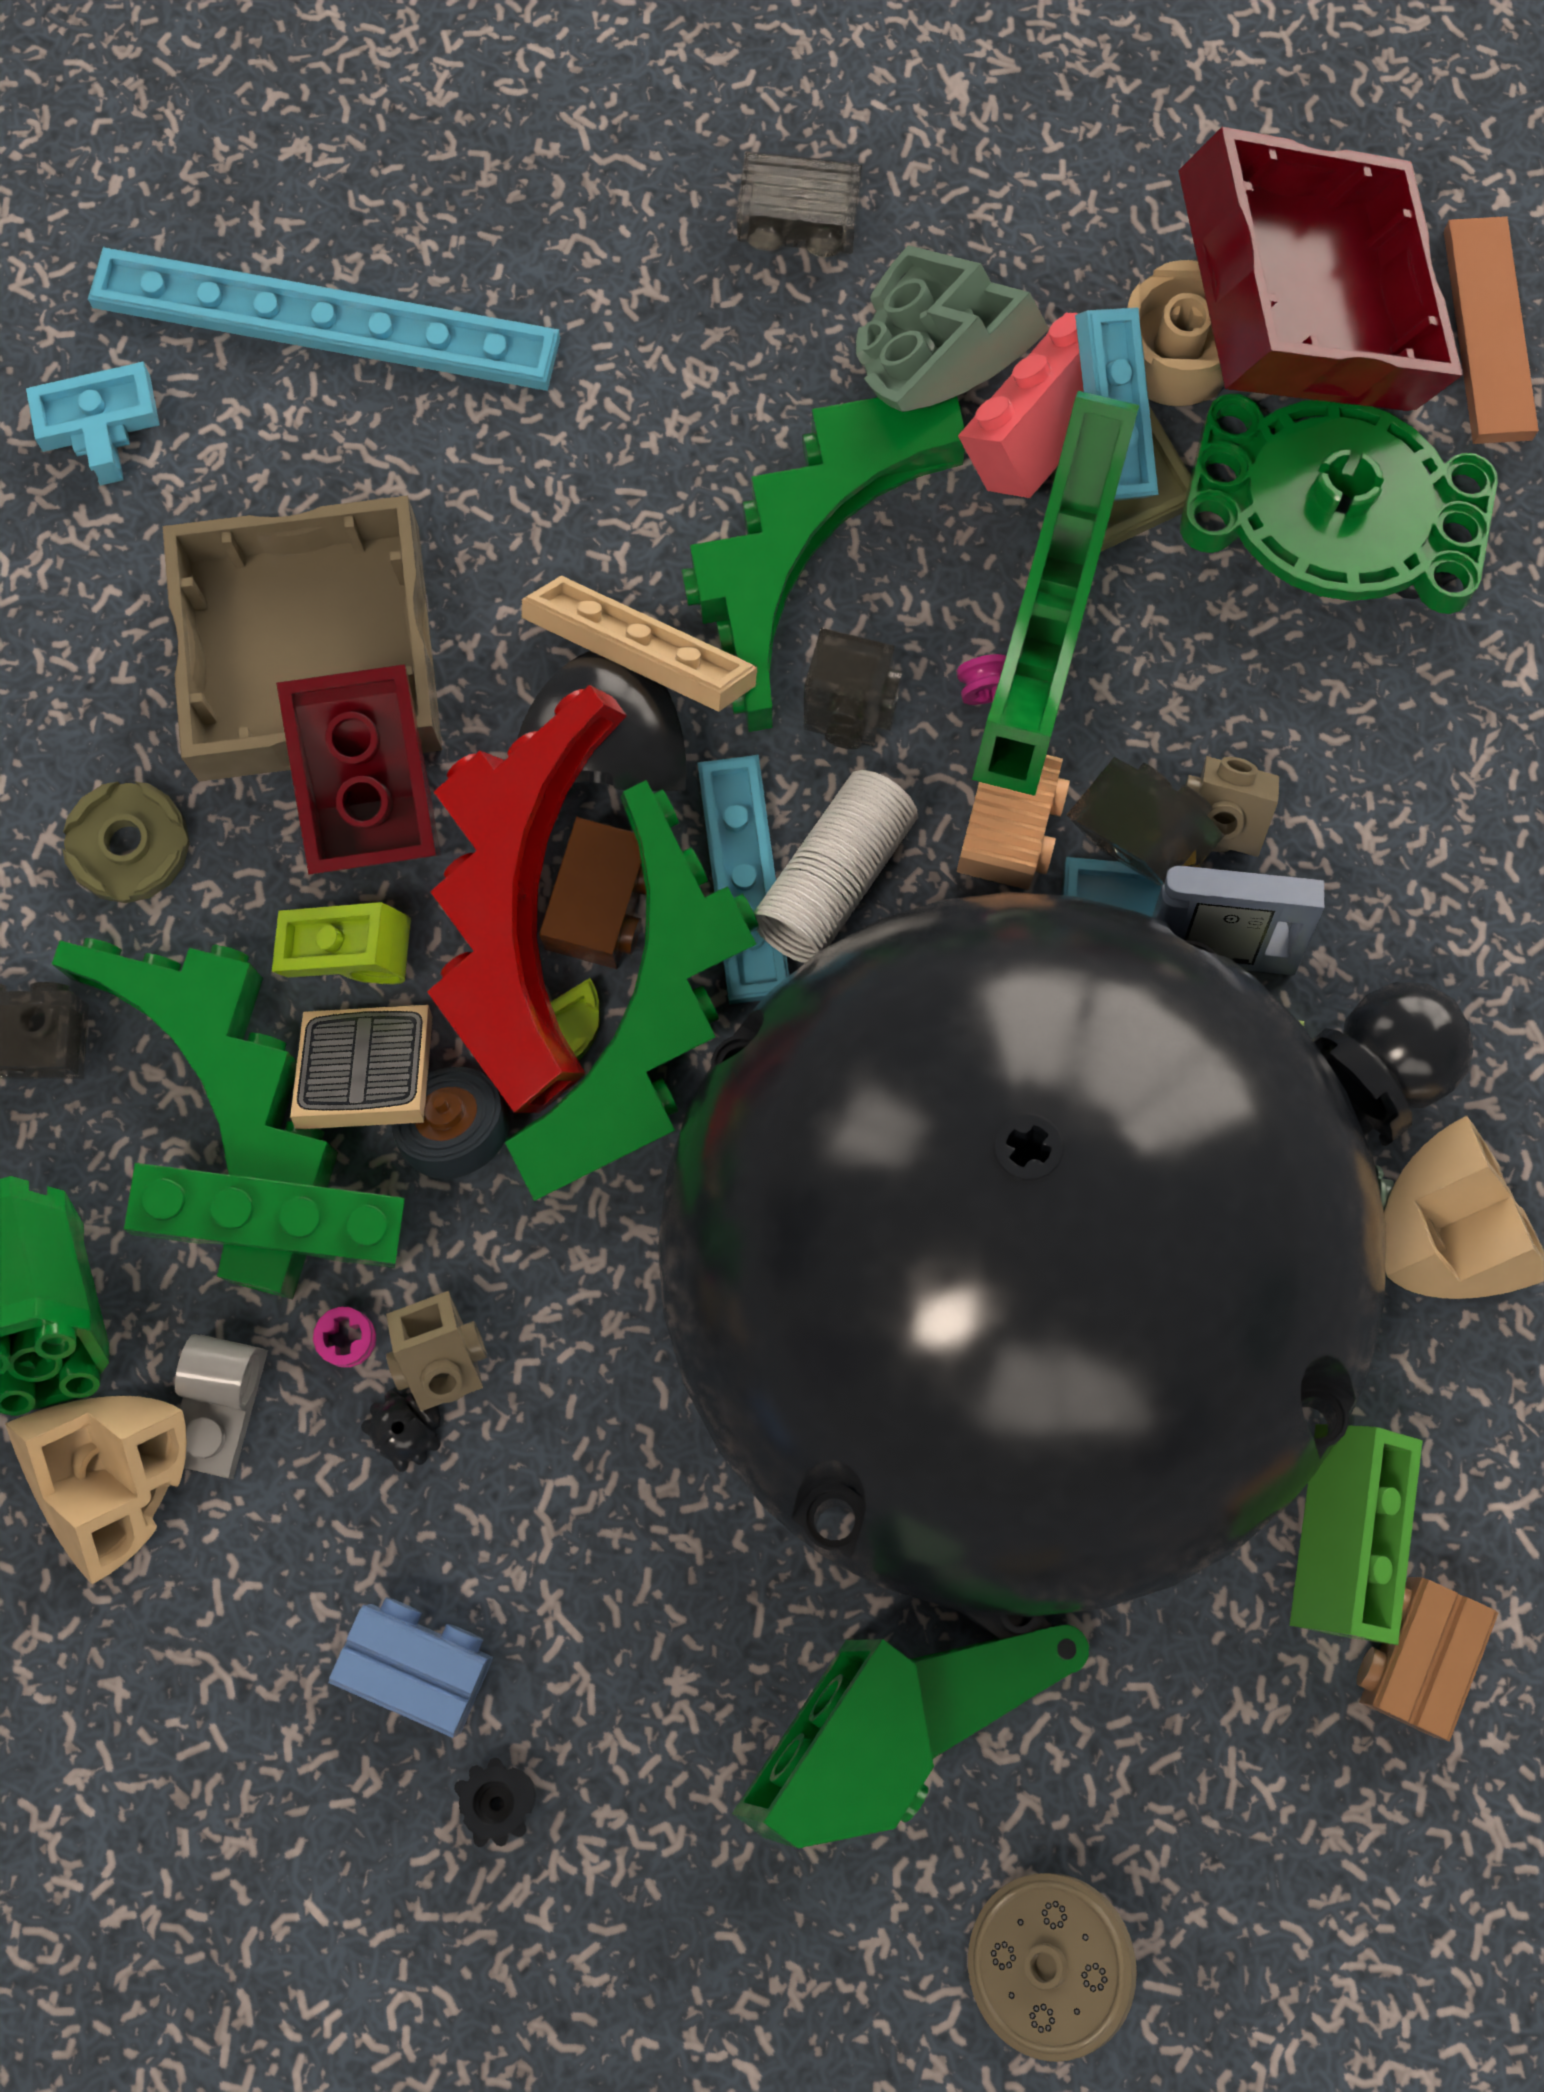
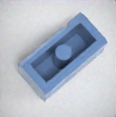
M385 1597L381 1608L374 1604L363 1605L357 1614L328 1683L449 1737L454 1738L461 1734L493 1660L492 1656L479 1651L484 1639L450 1624H446L442 1634L418 1624L422 1615L421 1611L388 1597Z

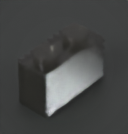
M745 151L736 212L737 240L739 242H748L754 248L764 251L776 250L784 245L785 247L806 248L810 253L820 257H832L839 252L852 254L861 195L862 163Z

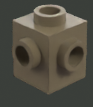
M1206 756L1200 777L1188 775L1179 802L1178 811L1188 814L1185 837L1196 840L1199 845L1211 851L1227 852L1234 850L1258 857L1278 804L1279 776L1260 771L1254 764L1241 758L1224 757L1220 760Z
M449 1291L386 1314L393 1350L386 1353L391 1376L399 1391L410 1388L420 1411L442 1403L456 1401L466 1394L483 1388L477 1362L486 1359L487 1352L475 1321L463 1324Z

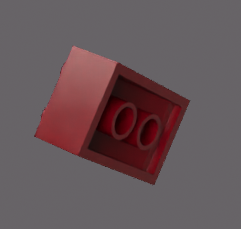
M406 665L277 682L308 875L441 855L431 792Z

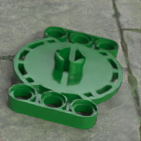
M1230 393L1222 395L1212 402L1203 424L1181 516L1180 534L1191 548L1205 553L1222 551L1237 538H1240L1244 547L1266 570L1289 585L1320 597L1347 601L1378 599L1406 590L1414 585L1421 601L1429 609L1438 613L1452 614L1460 612L1468 605L1481 582L1498 484L1497 472L1486 458L1474 453L1455 455L1444 464L1436 449L1415 428L1391 413L1372 406L1306 400L1279 408L1264 418L1258 405L1250 398L1241 394ZM1224 416H1233L1245 424L1247 431L1241 434L1228 433L1219 426L1217 419ZM1302 417H1311L1296 423L1293 421ZM1274 429L1275 434L1272 435L1270 430ZM1214 463L1224 464L1234 471L1236 479L1230 482L1217 481L1208 474L1206 467ZM1466 475L1474 479L1480 487V492L1469 494L1460 491L1453 484L1452 476ZM1342 494L1352 500L1346 514L1335 511L1340 503ZM1203 511L1215 513L1223 519L1226 527L1219 531H1208L1196 522L1194 515ZM1457 523L1464 526L1470 532L1472 541L1462 543L1450 539L1445 534L1443 525ZM1449 572L1455 575L1462 582L1463 591L1455 593L1443 590L1437 585L1434 574Z

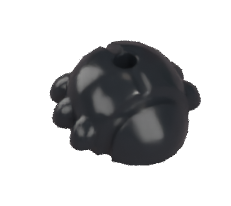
M394 1390L387 1391L383 1404L375 1402L370 1406L372 1419L365 1420L361 1424L362 1431L370 1436L374 1448L380 1450L381 1456L392 1461L394 1467L399 1472L406 1471L410 1461L417 1465L424 1464L427 1460L426 1451H437L441 1446L436 1434V1429L440 1427L441 1419L438 1406L420 1411L412 1393H408L404 1397ZM398 1422H402L404 1425V1430L400 1434L394 1432V1425Z
M499 1758L490 1759L486 1769L478 1765L472 1766L469 1770L470 1779L468 1781L459 1780L456 1782L454 1790L460 1797L459 1810L464 1815V1824L473 1833L474 1844L477 1847H484L489 1842V1839H492L497 1846L502 1847L507 1844L509 1834H513L516 1837L524 1836L526 1833V1815L532 1813L536 1801L535 1784L531 1778L523 1771L514 1767L507 1770ZM499 1797L503 1800V1807L499 1811H494L491 1805L492 1801Z

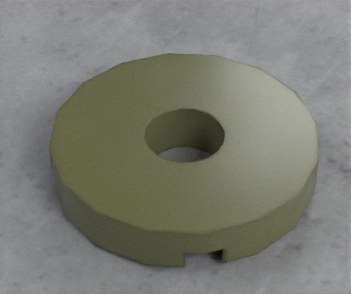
M118 781L102 784L83 796L67 816L63 830L66 834L64 840L65 850L63 849L64 862L82 887L103 900L130 903L149 899L168 887L185 864L190 844L186 820L172 799L151 784L134 781L136 784H120ZM123 827L138 828L141 833V840L138 847L132 853L122 856L111 853L110 840L117 830Z

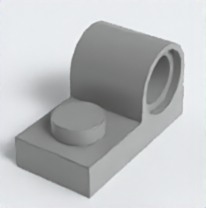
M201 1334L191 1335L182 1350L175 1376V1392L178 1396L183 1397L180 1409L183 1411L186 1425L185 1469L234 1479L268 1350Z

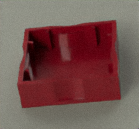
M1222 126L1178 170L1225 389L1411 411L1417 410L1463 376L1445 299L1432 267L1429 233L1411 161L1347 149L1341 151L1319 150L1300 144L1292 139Z

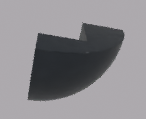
M592 651L579 655L552 676L536 696L521 725L517 739L529 732L538 731L555 716L554 710L557 704L568 694L579 689H585L588 685H591L612 696L627 716L592 753L575 782L607 783L613 785L617 790H627L647 780L652 791L662 789L664 791L686 790L687 772L684 739L675 705L666 686Z

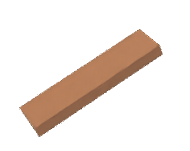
M1508 217L1449 220L1444 229V238L1473 444L1532 441L1539 430Z

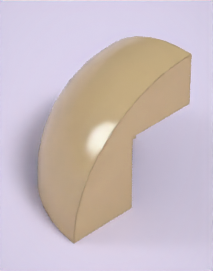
M1468 1116L1457 1120L1437 1133L1421 1147L1402 1170L1392 1188L1384 1211L1386 1221L1385 1271L1387 1277L1395 1284L1411 1292L1449 1299L1493 1296L1544 1282V1249L1524 1209L1516 1203L1510 1189L1506 1185L1498 1162Z
M107 1396L55 1405L5 1423L15 1454L40 1509L68 1556L91 1584L103 1579L122 1566L149 1540L157 1528L153 1520L156 1510L161 1504L170 1485L178 1487L183 1474L187 1439L186 1425L181 1409L167 1402L152 1398Z

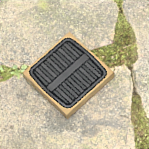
M429 1005L303 1012L290 1115L295 1129L424 1123L433 1019Z

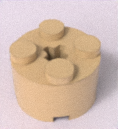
M1179 260L1165 263L1156 268L1152 276L1141 284L1139 282L1132 291L1127 308H1139L1148 399L1168 406H1188L1216 397L1223 388L1224 381L1198 261Z

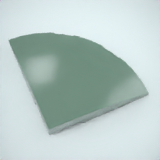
M908 245L891 264L871 294V302L876 312L872 321L858 328L856 355L861 365L865 367L867 376L864 379L874 394L888 406L905 412L932 406L953 398L994 377L1022 356L1049 330V327L1030 292L991 282L981 263Z

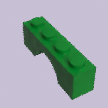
M135 1163L124 1230L133 1236L196 1244H224L270 1249L314 1256L331 1261L395 1269L405 1198Z

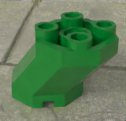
M9 1176L0 1179V1413L19 1416L31 1410L93 1395L100 1387L101 1373L109 1364V1341L84 1244V1223L64 1190L47 1186V1195L29 1191L28 1180Z

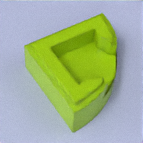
M591 978L551 1001L560 1030L578 1061L593 1044L596 1035L594 1039L593 1036L596 1030L598 1032L599 1029L598 1022L600 1024V1003Z

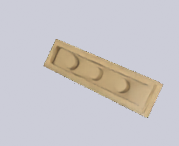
M563 576L556 578L522 599L521 618L718 712L756 685L757 667L753 666V664Z

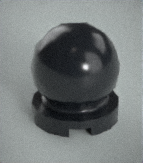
M1393 982L1367 994L1345 1019L1343 1033L1338 1030L1325 1028L1312 1039L1346 1090L1364 1136L1372 1129H1375L1381 1133L1379 1139L1383 1146H1388L1412 1126V1112L1410 1108H1425L1455 1090L1469 1071L1474 1050L1469 1022L1455 999L1428 983Z

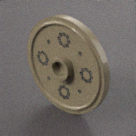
M1039 1873L1017 1878L991 1896L979 1913L971 1933L968 1948V1973L973 1996L980 2012L991 2029L1006 2044L1018 2052L1038 2060L1054 2062L1080 2058L1095 2052L1109 2042L1126 2020L1136 1989L1137 1970L1133 1944L1119 1913L1100 1892L1089 1884L1077 1878L1057 1873Z

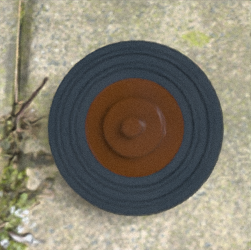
M447 1067L428 1073L424 1123L391 1124L395 1144L408 1164L426 1176L450 1179L475 1172L491 1161L502 1148L508 1135L510 1123L507 1104L490 1078L475 1069Z

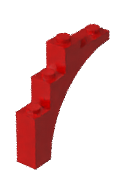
M588 685L585 689L573 691L557 704L553 718L538 731L529 732L521 736L511 745L507 752L509 757L506 760L480 750L476 754L467 755L458 760L447 773L448 779L434 791V794L476 851L464 854L454 860L444 871L445 879L430 892L467 941L473 952H464L449 961L441 970L440 974L443 978L430 988L427 993L515 1113H540L586 1074L560 1030L544 985L537 942L538 886L547 842L566 794L592 753L627 716L612 696L591 685Z

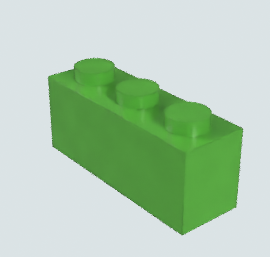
M1316 1424L1314 1438L1327 1436L1328 1424ZM1348 1425L1345 1435L1333 1446L1315 1475L1308 1482L1289 1626L1346 1638L1393 1645L1399 1644L1423 1440L1379 1427Z

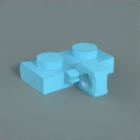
M144 362L26 388L34 437L41 450L45 452L72 445L77 457L87 454L91 471L94 470L100 486L124 480L117 447L130 445L128 432L160 425L150 374Z

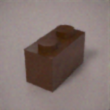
M576 817L539 933L545 950L613 969L618 968L622 952L633 954L642 919L635 917L634 913L640 894L646 895L638 843L633 832Z

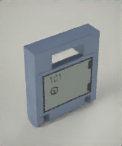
M1174 866L1168 870L1165 884H1162L1152 917L1170 924L1171 930L1176 936L1184 940H1195L1204 943L1216 954L1230 958L1247 971L1295 975L1325 908L1324 880ZM1287 922L1292 923L1290 930L1288 929Z

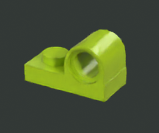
M382 902L278 911L272 972L287 978L340 974L364 983L401 984L405 982L411 918Z

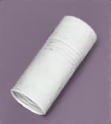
M868 770L852 772L755 909L754 914L759 924V928L756 930L759 935L782 954L802 963H806L822 949L830 946L851 916V913L855 910L885 864L918 819L917 808L911 797L899 785L881 774Z

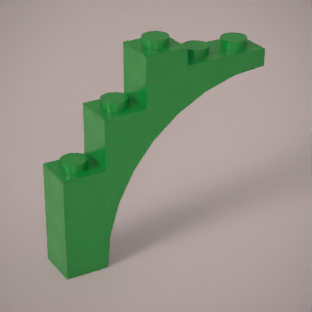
M1078 391L1076 394L1023 599L987 718L972 777L974 781L1033 796L1036 795L1139 405Z
M957 396L932 406L905 412L888 406L878 397L812 409L811 433L802 434L806 467L751 476L752 500L742 501L747 535L690 545L692 568L681 569L687 605L699 604L703 624L716 622L720 649L757 667L755 687L731 703L734 715L745 713L749 732L773 728L769 675L774 636L788 595L814 553L840 524L878 496L915 478L963 465L965 448L958 435L964 429Z
M647 780L623 791L620 797L638 843L646 890L645 945L634 992L614 1037L585 1078L548 1113L505 1140V1144L534 1201L675 1131L669 1119V1116L679 1112L673 1097L662 1077L651 1082L646 1072L715 1038L710 1024L719 1020L717 1012L704 987L701 985L692 990L687 979L756 945L751 932L758 929L759 924L747 899L743 894L733 898L728 886L704 897L699 887L708 882L704 869L691 847L681 851L670 829L679 824L674 808L664 790L653 793Z
M84 938L82 946L59 941L52 961L54 967L71 980L118 997L150 1017L174 1040L200 1078L219 1123L228 1175L328 1188L338 1152L328 1142L323 1141L325 1132L317 1128L295 1129L292 1121L287 1122L285 1131L280 1130L295 1083L297 1060L289 1052L285 1051L287 1044L277 1038L250 1032L247 1041L244 1040L263 981V977L248 963V955L220 945H213L210 953L189 948L180 971L182 965L172 959L145 953L142 961L120 956L122 949L94 938ZM223 1245L217 1277L231 1284L293 1300L307 1255L254 1247Z

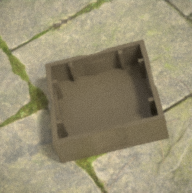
M408 495L320 506L314 510L285 517H257L248 515L162 526L169 608L173 615L178 637V658L174 676L181 758L199 782L291 770L277 682L403 664L406 665L422 751L427 753L443 750L419 526Z

